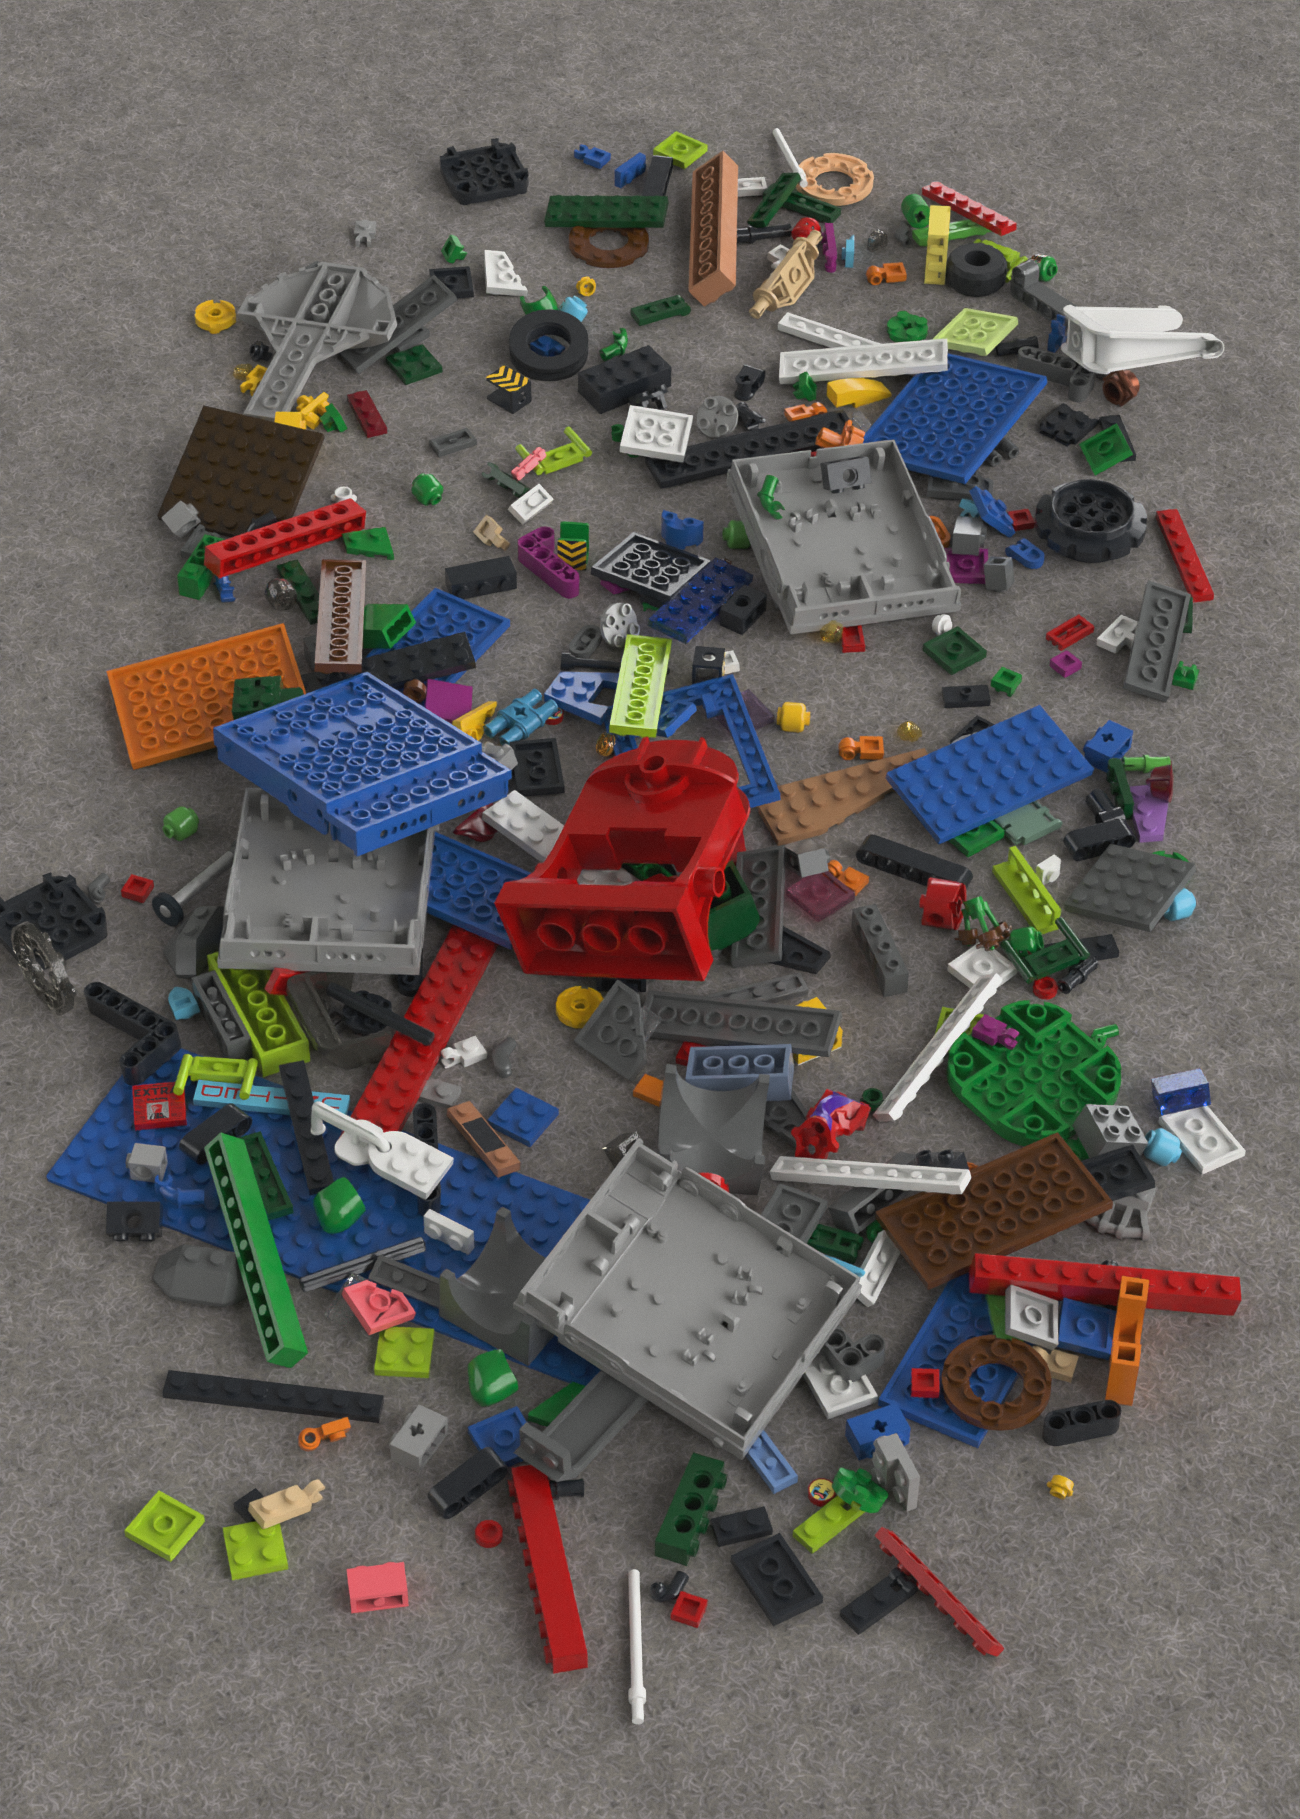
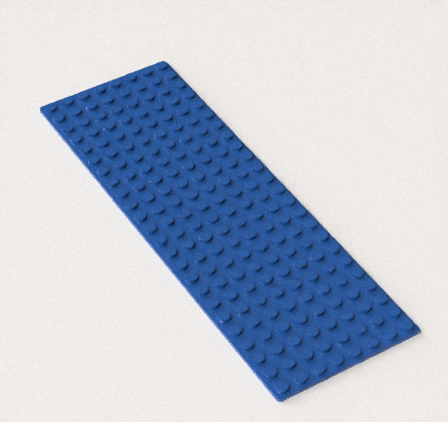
M181 1048L139 1085L176 1082L184 1054H190L192 1057L204 1056ZM122 1074L46 1175L47 1181L105 1204L107 1202H161L163 1205L162 1226L226 1251L234 1252L208 1161L198 1165L179 1149L181 1139L188 1132L221 1108L194 1105L193 1098L198 1081H191V1076H188L185 1085L187 1126L135 1130L132 1086L136 1085L126 1084ZM258 1076L254 1077V1086L283 1088L282 1085ZM242 1110L253 1120L251 1128L243 1136L261 1131L293 1205L294 1213L269 1220V1224L284 1273L298 1279L416 1237L423 1238L426 1250L397 1262L439 1279L440 1274L445 1269L455 1273V1277L459 1278L471 1268L482 1253L491 1235L496 1212L501 1207L511 1211L513 1224L522 1239L533 1250L546 1258L590 1201V1199L517 1172L497 1178L482 1159L438 1143L439 1151L454 1158L453 1165L440 1181L441 1212L439 1214L474 1231V1249L468 1255L460 1250H454L448 1244L438 1239L431 1238L424 1232V1216L418 1211L417 1195L379 1176L373 1171L370 1164L354 1166L340 1159L335 1154L334 1149L343 1130L323 1120L326 1130L322 1136L333 1180L335 1182L337 1179L346 1177L359 1194L366 1209L364 1214L349 1229L342 1233L330 1235L322 1229L313 1206V1200L317 1194L309 1195L290 1115ZM348 1110L347 1116L350 1117L353 1112ZM404 1130L401 1131L414 1137V1134L406 1132ZM140 1143L166 1147L168 1164L162 1182L165 1183L168 1180V1174H170L173 1179L174 1189H177V1187L187 1190L204 1189V1206L187 1205L178 1208L177 1205L170 1203L163 1196L155 1192V1182L131 1180L130 1170L126 1168V1158L128 1153H132L134 1144ZM372 1270L325 1285L322 1288L341 1295L345 1287L365 1280L370 1281L368 1277ZM376 1284L377 1288L391 1292V1289ZM404 1295L416 1312L414 1319L409 1322L434 1329L435 1332L487 1352L497 1350L492 1345L440 1317L439 1309ZM554 1335L529 1366L504 1353L506 1359L567 1383L576 1382L586 1386L601 1371V1369L559 1343L556 1335Z

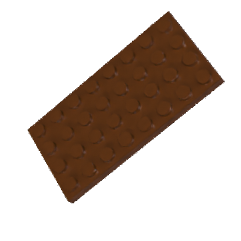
M1057 1132L970 1170L971 1180L962 1194L928 1193L922 1191L876 1211L875 1218L927 1290H930L968 1273L975 1253L1000 1256L1009 1255L1112 1209L1113 1201Z

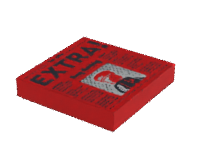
M175 1082L132 1086L135 1130L187 1126L185 1088L182 1095H176L173 1092Z

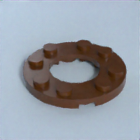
M575 226L569 234V249L574 257L586 261L587 265L599 268H619L634 263V260L639 257L642 258L649 248V235L645 228ZM613 230L614 232L619 231L623 236H626L628 243L619 249L602 250L590 243V237L595 236L596 232Z
M996 1335L977 1336L962 1342L946 1358L941 1376V1389L944 1399L957 1416L967 1423L983 1429L1004 1431L1025 1426L1041 1415L1050 1399L1052 1378L1047 1363L1034 1348L1018 1339L1012 1338L1011 1341L995 1338ZM986 1364H1002L1018 1373L1023 1382V1389L1021 1394L1012 1402H1005V1404H999L994 1401L985 1402L980 1397L974 1395L969 1384L971 1374L977 1368Z

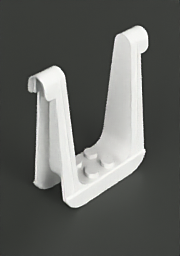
M1067 305L1063 308V313L1069 317L1067 342L1061 345V350L1091 372L1109 374L1113 371L1196 357L1211 359L1219 357L1224 352V343L1213 334L1164 332L1179 328L1183 321L1182 315L1170 306L1127 308L1075 307Z

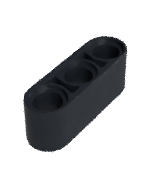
M1115 819L1076 829L1067 833L1063 839L1064 845L1072 858L1077 862L1101 856L1110 844L1131 848L1136 842L1134 833L1124 819Z
M229 1103L188 1132L181 1139L179 1149L196 1164L202 1165L208 1161L204 1147L219 1133L239 1138L248 1132L253 1120L235 1104Z
M1102 1400L1051 1411L1045 1416L1042 1438L1050 1446H1062L1115 1434L1119 1429L1122 1413L1121 1406L1113 1400Z
M485 1447L434 1485L428 1492V1499L444 1519H450L503 1480L508 1474V1466L492 1447Z

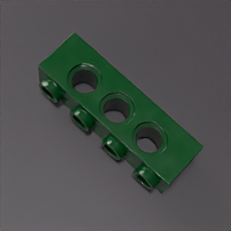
M692 1453L655 1539L656 1557L687 1566L691 1556L696 1557L700 1545L698 1538L700 1534L705 1535L709 1525L708 1514L709 1512H715L719 1499L716 1495L719 1490H724L727 1483L728 1474L724 1473V1461Z

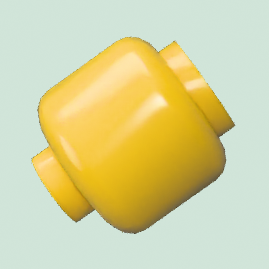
M784 702L782 707H778L777 725H780L782 731L801 733L805 725L809 726L810 712H806L805 704Z

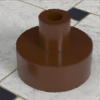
M413 679L405 683L403 694L413 701L420 703L426 698L427 688L418 679Z

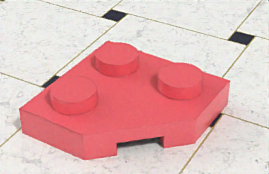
M368 1280L345 1287L341 1294L368 1335L413 1320L416 1314L402 1292L394 1289L389 1292L377 1288L376 1283Z

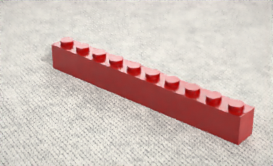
M975 1253L969 1268V1293L1005 1296V1290L1010 1285H1014L1057 1301L1068 1298L1083 1303L1117 1306L1122 1276L1149 1280L1147 1309L1234 1316L1242 1301L1240 1277L978 1253Z

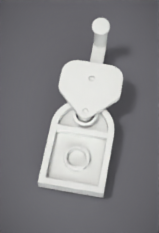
M320 1101L315 1102L312 1106L311 1133L313 1135H321L325 1132L326 1127L323 1124V1120L345 1131L336 1142L334 1149L335 1154L340 1159L354 1166L370 1164L373 1171L379 1176L425 1200L453 1165V1157L409 1134L399 1131L384 1133L380 1127L366 1120H355Z

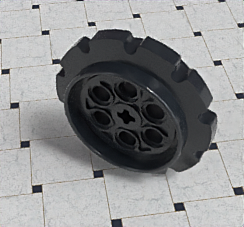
M1082 479L1059 485L1052 489L1051 495H1043L1036 506L1034 525L1039 538L1046 539L1047 546L1053 551L1075 561L1101 563L1122 558L1130 554L1131 548H1138L1146 535L1147 513L1143 505L1134 502V496L1126 490L1106 481Z

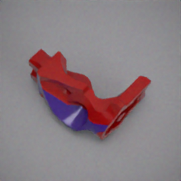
M826 1089L818 1103L809 1109L806 1115L807 1120L799 1127H794L791 1131L792 1136L796 1140L795 1157L827 1159L829 1152L837 1153L839 1143L836 1137H840L843 1134L850 1136L855 1130L864 1131L871 1107L864 1102L850 1099L839 1091L836 1093ZM810 1144L815 1146L814 1154H810L808 1150Z

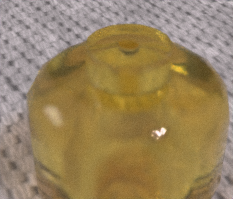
M248 363L238 364L234 368L233 376L237 380L247 381L246 376L254 368Z
M831 620L820 629V637L827 643L838 642L843 633V625L835 620Z
M905 721L898 727L897 733L903 741L910 740L914 742L922 737L921 728L913 721Z

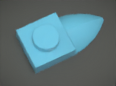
M854 235L849 240L846 239V248L842 247L841 260H845V267L853 268Z
M174 987L171 990L168 1001L176 1020L188 1019L200 1012L198 1004L189 990L182 987Z

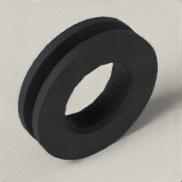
M546 309L531 312L520 318L511 329L509 336L511 362L521 374L530 379L559 381L570 378L584 367L588 359L589 339L587 330L580 320L563 311ZM543 335L559 336L570 345L568 350L553 357L535 354L528 347L532 340Z

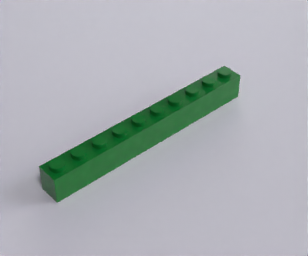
M219 1133L204 1149L266 1361L292 1368L308 1354V1350L245 1141Z

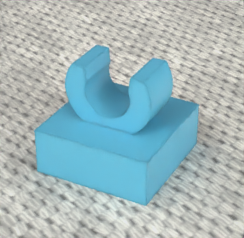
M962 498L959 507L965 510L962 511L960 516L968 517L971 514L972 517L979 518L980 514L974 501Z

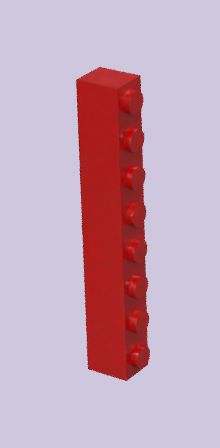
M532 1465L511 1468L512 1479L507 1480L509 1496H515L516 1502L512 1503L514 1520L520 1519L521 1526H517L519 1543L525 1542L526 1549L522 1550L524 1566H530L531 1573H527L529 1589L536 1592V1597H533L535 1615H541L542 1621L538 1622L540 1639L546 1638L547 1646H543L546 1664L551 1663L553 1674L588 1668V1652L548 1476Z

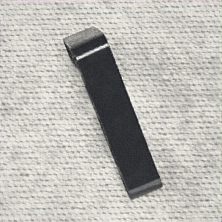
M92 982L84 988V995L91 1014L139 1040L119 1059L126 1084H141L181 1049L182 1044L174 1022L104 983Z

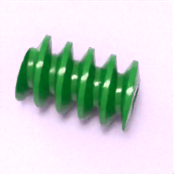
M918 194L907 195L901 203V211L908 223L917 229L928 226L930 208L925 200Z

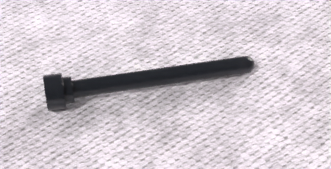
M562 652L560 670L570 671V669L575 667L620 671L622 662L576 658V655ZM669 667L667 669V675L670 673Z

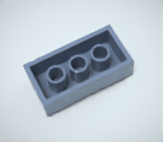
M791 1044L690 1047L685 1081L705 1090L732 1091L749 1086L758 1078L759 1074L770 1075L766 1101L791 1100L794 1074Z

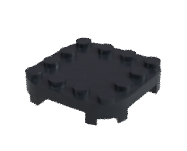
M499 138L491 139L490 146L459 152L452 146L447 148V153L440 156L441 175L452 196L461 205L485 202L527 192L529 186L528 168L523 167L516 154V146L512 142L508 145L500 143Z
M50 872L42 875V883L7 901L0 897V942L22 966L30 969L33 973H40L43 970L52 968L95 946L108 936L104 909L102 907L98 908L77 886L76 878L70 874L67 877L52 876Z

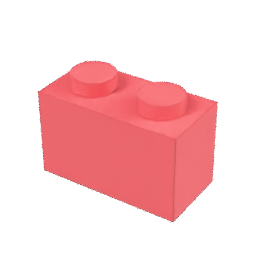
M387 1562L383 1565L357 1566L347 1569L351 1614L409 1606L404 1562Z

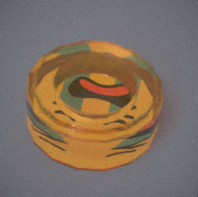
M607 732L600 734L596 741V752L602 756H609L615 746V736Z

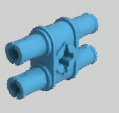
M533 688L522 698H515L512 704L503 710H499L497 716L483 726L484 733L489 738H493L501 730L509 728L508 732L499 737V741L502 746L504 744L510 746V742L527 739L537 728H542L545 721L558 712V705L554 700L549 699L538 709H533V706L542 701L541 693Z

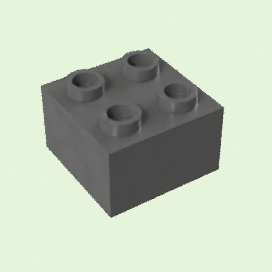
M1086 1104L1072 1125L1089 1158L1132 1144L1141 1156L1149 1144L1128 1106Z

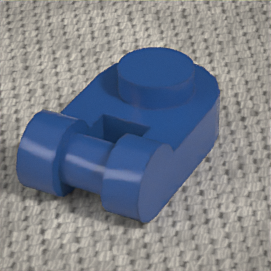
M1025 538L1019 540L1016 545H1010L1005 549L1008 557L1016 559L1027 568L1037 569L1044 564L1045 555L1043 551Z

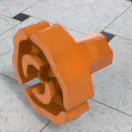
M848 420L843 427L841 435L822 427L817 435L815 444L822 448L862 444L865 432L853 426V421Z

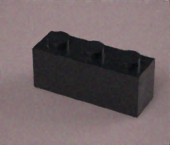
M504 556L445 568V583L449 594L464 600L517 589V572L510 556Z

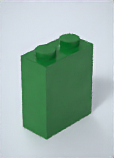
M367 604L364 607L363 648L391 649L416 624L408 604Z

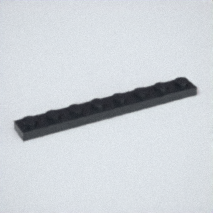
M168 1370L162 1391L163 1398L338 1419L348 1417L349 1420L379 1423L384 1404V1395L174 1370Z

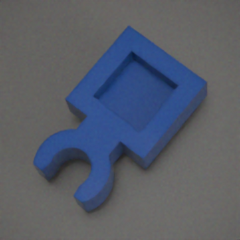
M581 144L579 146L580 151L574 150V157L576 159H584L585 164L601 169L611 160V153L596 147L590 150L586 145Z
M1057 314V319L1051 322L1052 331L1049 334L1047 350L1055 353L1063 343H1066L1065 316Z

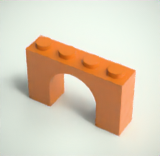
M1122 1276L1105 1400H1113L1122 1405L1132 1406L1140 1363L1142 1346L1140 1339L1149 1280Z

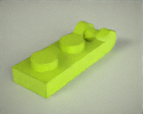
M836 1496L794 1529L793 1537L813 1554L865 1512L859 1510L861 1504L852 1501L851 1505L848 1504L851 1508L846 1511L843 1506L848 1503L839 1496Z

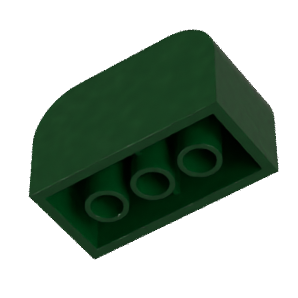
M733 861L728 862L724 870L725 888L722 896L713 897L710 905L708 940L711 951L717 949L719 951L744 939L756 929L760 919L753 897Z

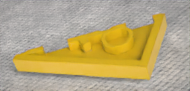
M488 701L452 721L453 726L479 741L484 734V722L487 717L493 716L497 702Z

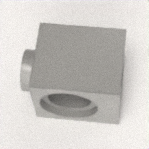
M179 501L162 517V520L171 531L180 538H183L201 522L196 516L199 513L191 503L187 505L182 501Z
M135 1143L132 1153H128L126 1158V1168L130 1170L131 1180L155 1182V1177L159 1174V1180L162 1182L168 1164L166 1147Z

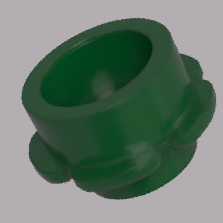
M876 1088L866 1089L860 1099V1102H864L871 1107L870 1111L872 1112L876 1111L884 1101L882 1092Z

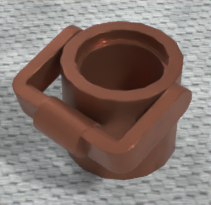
M1130 370L1113 371L1103 378V394L1114 405L1124 406L1135 398L1139 392V381Z

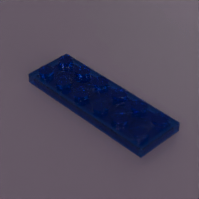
M715 557L670 601H667L648 619L647 626L687 644L719 614L722 604H726L735 591H738L744 584L747 586L751 584L754 575Z

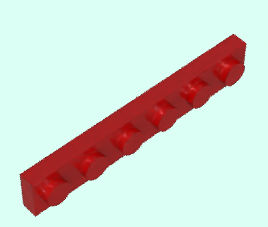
M932 182L930 185L922 187L923 196L943 206H950V210L1000 236L1016 230V222L956 192L941 182Z
M1178 510L1156 511L1155 518L1187 593L1191 594L1190 597H1193V603L1213 600L1214 592Z
M881 1527L874 1535L881 1542L879 1545L881 1550L890 1557L894 1555L899 1561L897 1566L908 1576H914L918 1581L916 1583L917 1587L925 1595L929 1596L931 1594L936 1600L934 1605L943 1614H950L954 1618L955 1622L953 1625L962 1634H969L973 1638L972 1645L981 1654L986 1655L988 1653L996 1657L999 1656L1005 1648L893 1531Z

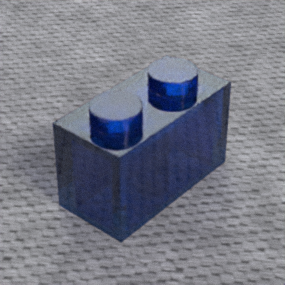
M1200 1068L1151 1079L1153 1101L1161 1116L1211 1105L1209 1082Z

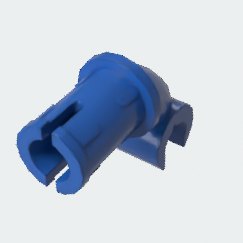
M215 575V582L213 584L216 585L220 593L221 602H234L236 598L233 597V590L235 588L229 586L231 581H229L228 576L218 578Z
M159 1174L155 1177V1192L163 1196L170 1203L177 1205L178 1208L187 1205L204 1206V1189L187 1190L180 1189V1187L174 1189L173 1179L170 1174H168V1180L165 1183L159 1180Z

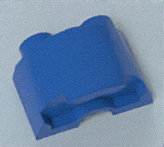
M663 510L661 515V536L666 540V544L679 549H685L686 546L695 544L698 546L703 542L704 521L690 517L681 520L677 517L676 513Z

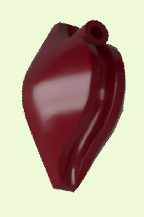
M493 803L477 809L459 824L452 833L467 836L478 842L491 840L498 830L482 820V815L485 810L493 806Z

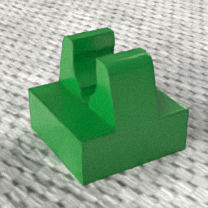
M450 234L441 249L446 261L453 264L456 259L464 260L467 252L463 251L464 246L461 245L458 237Z
M807 371L799 374V381L793 384L796 390L793 391L796 399L806 398L808 401L815 400L817 385Z
M332 403L325 407L326 412L319 418L324 425V429L327 432L336 429L339 432H343L348 429L341 414Z
M1180 661L1174 671L1171 685L1193 690L1199 676V669H1197L1195 664H1192L1191 667L1183 666L1184 662Z
M1001 667L991 679V687L995 688L996 692L1003 691L1007 693L1008 697H1011L1022 682V675Z

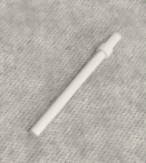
M778 128L774 129L772 133L793 173L799 172L801 177L799 181L800 186L806 187L808 182L804 170L799 167Z
M633 1569L628 1572L631 1688L628 1690V1700L632 1705V1723L642 1724L644 1722L643 1704L646 1702V1689L643 1687L640 1572Z

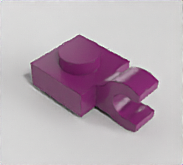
M984 1014L973 1027L971 1036L992 1046L998 1042L1006 1048L1013 1050L1018 1043L1015 1039L1019 1032L1013 1028L1006 1029L1007 1024Z

